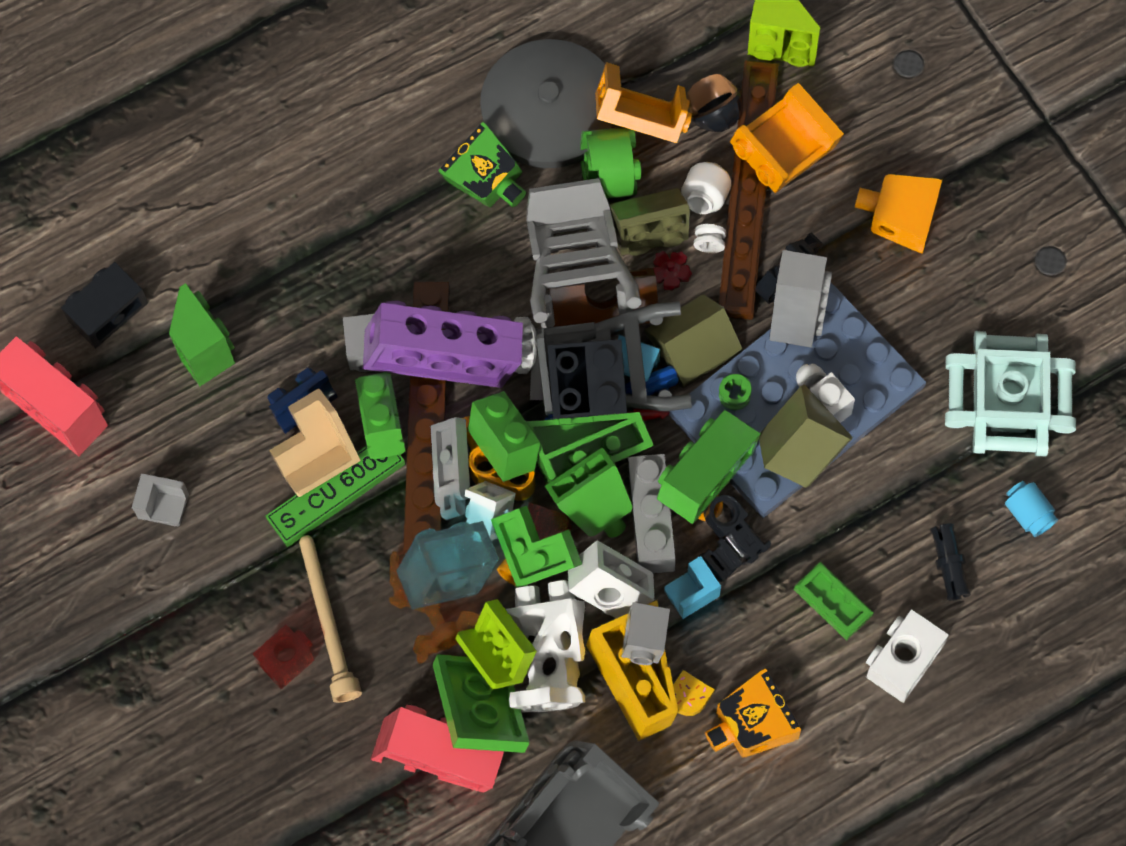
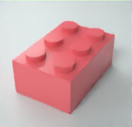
M16 336L0 352V391L79 457L108 427L102 415L105 412L104 408L96 401L98 397L89 387L83 383L78 387L70 380L72 375L61 364L56 362L52 366L44 359L46 354L39 346L32 341L25 344Z

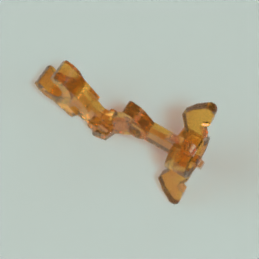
M393 551L390 555V584L393 586L394 597L389 598L390 604L400 609L409 607L425 613L435 629L430 636L418 635L415 640L413 650L417 654V662L422 664L428 660L429 653H437L458 643L455 639L457 633L475 628L479 614L471 611H462L457 622L451 621L446 623L439 611L441 600L437 592L434 593L431 600L410 593L419 566L416 553H411L410 562L402 566L398 564L399 556L397 551Z

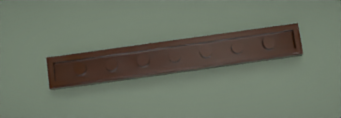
M744 61L742 80L744 105L737 128L741 125H749L775 105L779 63ZM735 153L719 305L724 307L729 318L753 320L766 186L760 182L756 171L746 160H742Z

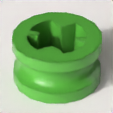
M740 374L726 376L721 381L719 387L721 404L727 409L735 411L746 407L750 402L752 390L749 380ZM733 385L741 387V394L744 396L741 397L738 394L737 399H732L729 397L730 391L726 389L729 387L732 390Z

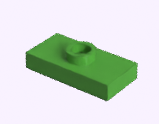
M819 562L794 586V591L846 641L873 616L874 612L822 562Z

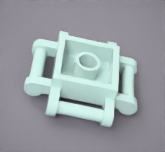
M975 331L973 340L974 354L953 353L946 356V369L949 370V411L945 413V426L950 428L974 427L973 453L984 454L985 450L1035 452V456L1047 457L1048 430H1054L1058 433H1072L1076 431V418L1072 417V375L1076 373V362L1068 358H1050L1047 334L1023 337L987 335L986 331ZM965 369H974V411H963V376ZM1050 373L1058 375V415H1051ZM986 427H991V431L1024 433L1027 429H1035V438L986 436Z

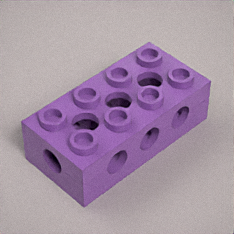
M401 301L381 303L365 328L363 369L502 388L522 363L523 323L512 321L506 316L480 317L471 311L445 312L436 306L410 307Z

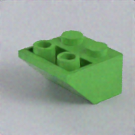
M185 283L179 287L169 335L181 362L199 387H201L235 364L231 354L235 347L228 337L230 334L223 322L218 317L216 319L213 318L209 311L210 306L199 291L193 294Z

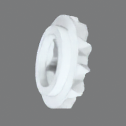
M516 317L515 322L523 323L522 363L515 372L527 374L537 357L536 330L528 317Z

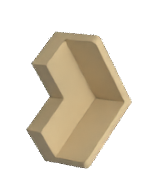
M319 388L288 406L300 432L269 450L281 474L298 497L303 496L361 461L337 411Z

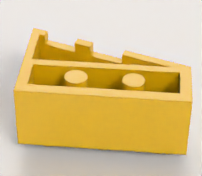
M653 601L647 605L658 607V601ZM627 613L592 629L586 646L637 740L640 741L670 727L678 713L665 649L658 664L638 665L631 662L629 658L621 657Z

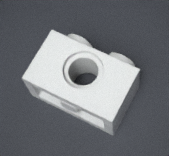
M598 540L579 555L582 565L568 570L569 592L615 618L627 614L633 602L647 605L655 600L653 572Z
M912 609L905 619L901 616L896 618L887 632V635L891 637L884 648L877 645L866 661V664L870 666L866 678L902 703L905 702L942 650L949 634ZM901 647L908 648L913 653L914 658L910 661L900 660L896 656L895 650Z

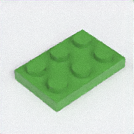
M437 654L433 662V669L453 748L525 753L530 742L521 709L511 708L509 703L510 692H516L514 685L492 689L469 657Z

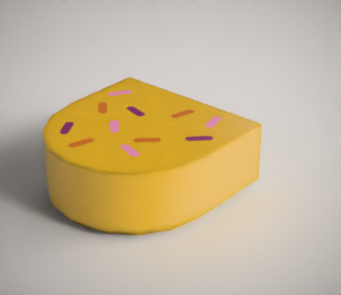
M683 670L673 684L678 713L684 716H693L700 713L711 699L715 689Z

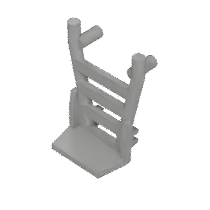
M596 178L529 189L526 222L533 260H536L530 300L534 321L541 323L543 328L555 325L552 298L550 295H546V289L617 278L619 284L616 286L619 314L621 315L638 308L641 305L638 285L616 250L618 243L614 223L600 179ZM588 229V232L554 237L555 233ZM596 245V248L551 255L553 251ZM604 261L608 262L607 265L549 273V270L559 269Z

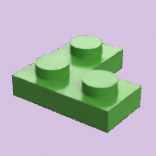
M527 505L491 519L517 588L582 565L569 529L540 540Z

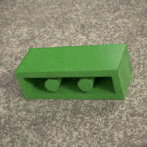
M726 410L716 420L710 418L704 424L699 433L700 438L696 443L688 442L678 458L680 461L676 466L668 465L658 479L661 488L657 500L692 524L752 456L760 437L759 432Z

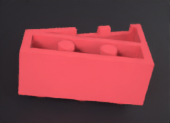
M406 705L405 708L400 707L384 718L370 760L382 763L383 757H387L405 764L404 770L415 773L416 769H420L438 776V780L482 793L493 788L504 751L453 748L446 718H441L438 721L427 717V711L417 706Z

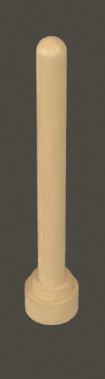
M304 535L300 538L299 544L334 676L331 678L332 684L329 686L332 699L336 703L351 701L362 695L358 678L354 677L353 673L349 672L314 540L311 536Z

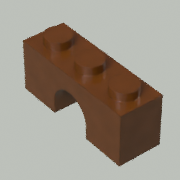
M653 268L630 270L638 285L641 305L633 310L658 303L656 275ZM584 283L548 288L549 295L552 298L555 319L553 327L590 322L595 324L620 315L617 292L609 300L595 301L586 294ZM646 321V322L640 323V324H638V325L648 324V323H650V321Z

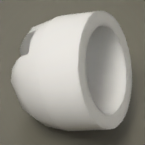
M805 364L797 371L796 381L799 387L805 384L810 389L827 375L816 364Z

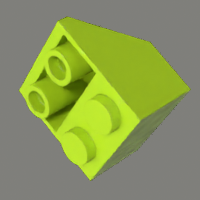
M755 0L750 21L748 55L755 56L762 61L779 60L797 67H804L806 65L815 67L820 27L799 0Z

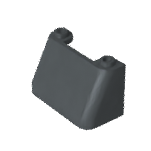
M575 740L567 744L557 754L484 846H614L625 830L634 831L637 828L639 830L646 828L652 822L655 816L654 810L660 803L596 744Z

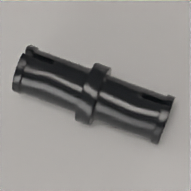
M954 524L939 525L940 529L937 526L931 528L930 531L933 535L938 560L935 563L937 569L942 572L947 600L962 599L961 595L964 598L969 597L971 592L968 588L963 564L966 561L964 555L959 552Z

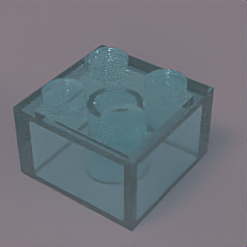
M483 521L472 524L460 522L449 529L439 531L427 529L418 533L396 572L411 608L417 609L477 595L499 561V557Z

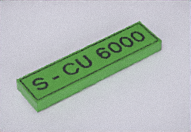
M366 445L357 452L361 461L303 496H293L265 517L284 544L289 547L302 536L315 529L406 465L405 460L401 455L375 460L370 459Z

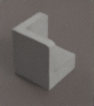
M141 473L132 509L138 519L178 527L182 521L189 492L181 481Z

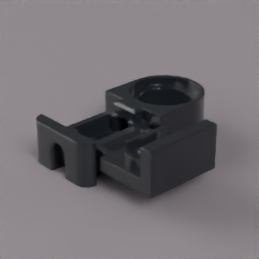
M811 232L804 240L802 239L787 245L786 249L788 251L816 255L824 244ZM780 265L768 270L755 288V291L768 304L775 300Z
M729 495L716 497L704 510L707 524L720 539L717 541L719 546L713 552L708 549L705 553L698 556L703 558L718 582L724 581L739 566L755 562L759 558L758 555L766 552L771 547L770 540L762 542L744 519L748 516V513L735 498ZM718 502L725 503L731 510V517L727 523L718 521L714 515V508Z

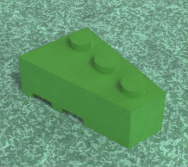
M640 412L526 422L540 441L536 462L546 485L602 447L613 463L654 446Z

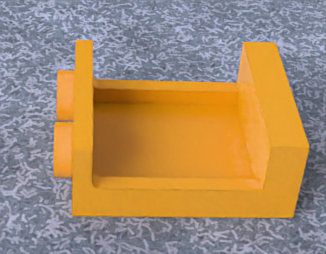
M606 62L595 92L597 119L677 143L680 133L687 132L692 113L688 112L690 100L686 98L685 87L678 85L673 100L670 102L621 87L620 67Z
M798 82L788 90L781 101L749 125H741L737 128L730 143L733 145L735 153L742 160H746L756 171L760 182L765 186H769L776 193L831 152L839 143L844 133Z

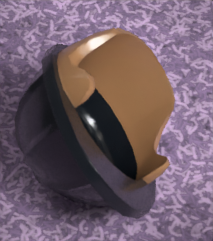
M713 74L702 78L687 92V99L690 100L689 112L692 113L691 121L704 130L723 132L734 126L742 114L744 104L741 87L734 85L721 74Z

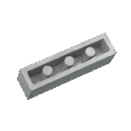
M787 250L782 251L776 284L770 341L812 348L814 335L821 336L832 272L825 271L827 257Z

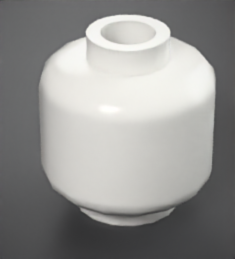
M697 163L691 167L681 188V193L687 201L689 209L698 214L715 213L722 208L732 185L731 178L727 171L716 163Z

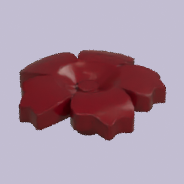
M663 250L660 253H656V258L653 261V270L656 275V283L661 284L663 282L664 290L673 291L675 288L680 287V282H689L692 276L690 266L685 265L687 256L682 251L678 253L672 252L670 258Z

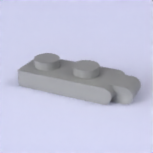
M454 417L431 425L434 497L436 505L440 507L441 516L445 520L465 514L466 499L468 497L464 495L465 490L470 488L466 419Z

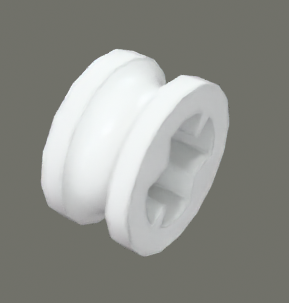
M701 224L695 228L697 238H695L693 245L697 250L706 253H718L725 249V242L722 239L726 237V229L715 224Z

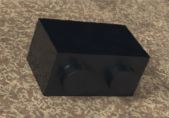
M114 262L108 268L100 269L94 275L92 281L81 291L73 292L61 309L68 322L96 349L144 308L148 301L143 289Z

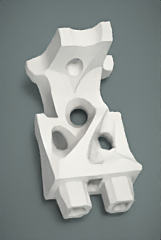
M567 580L548 583L550 602L544 603L540 602L539 587L525 586L515 588V607L506 609L527 639L530 635L535 636L532 645L537 652L527 672L529 685L526 690L510 692L509 697L510 707L521 709V713L565 710L585 703V695L582 689L577 687L580 676L578 662L583 661L585 655L582 635L585 603L584 601L576 600L575 595L569 592ZM566 631H568L569 634L571 635V640H570L568 634L566 633ZM553 657L556 661V668L552 674L545 675L542 669L543 664L547 658Z

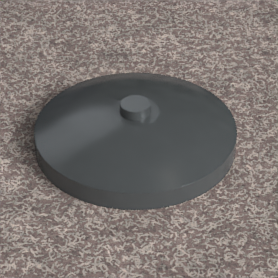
M544 39L522 44L504 54L487 74L481 91L482 120L517 162L537 168H560L584 160V153L587 152V149L580 150L582 131L614 128L615 125L598 120L596 114L595 92L605 64L590 50L564 40Z

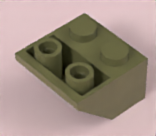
M678 188L610 204L621 256L627 254L632 256L642 255L650 249L660 246L675 247L684 240L689 239L690 209Z

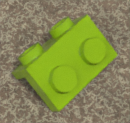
M498 599L485 602L475 628L459 631L455 638L492 689L523 683L537 652Z

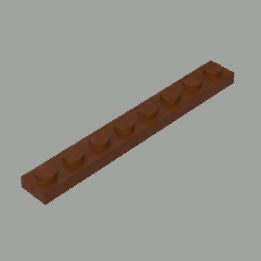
M414 282L413 307L436 306L442 311L449 312V282ZM410 376L404 555L441 556L442 516L440 507L436 505L434 497L431 425L445 421L446 380Z

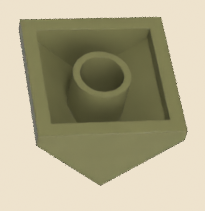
M704 294L681 307V315L665 317L661 324L651 325L644 330L653 346L660 349V356L667 366H673L678 375L679 383L683 388L743 351L724 307Z
M805 384L801 385L760 432L759 442L764 468L807 488L853 437Z

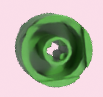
M625 127L582 131L580 150L587 149V152L584 153V161H581L583 180L599 178L607 199L626 198L637 195L636 180L641 179V165L639 159H633L632 149L636 147L635 131Z

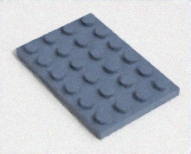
M830 283L821 336L814 335L812 348L770 341V329L689 393L691 395V409L669 411V416L694 443L700 438L699 433L704 424L710 418L716 420L724 410L760 433L799 389L796 381V373L799 368L805 364H816L822 368L826 375L832 372L855 398L852 414L840 423L853 438L832 461L834 462L925 388L926 381L847 298ZM731 374H740L746 377L752 387L750 402L743 409L736 411L724 407L719 399L720 383L726 376ZM733 385L732 390L729 387L726 389L730 391L729 397L732 399H737L738 394L741 397L744 396L741 394V387ZM759 440L752 456L729 481L763 519L803 487L764 468Z

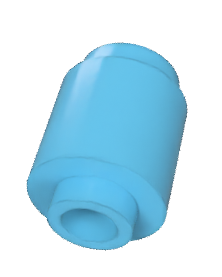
M1021 481L1006 493L1009 497L1005 502L1006 507L1025 532L1030 531L1034 537L1043 534L1058 521L1054 515L1056 510L1034 482L1026 484L1024 481Z

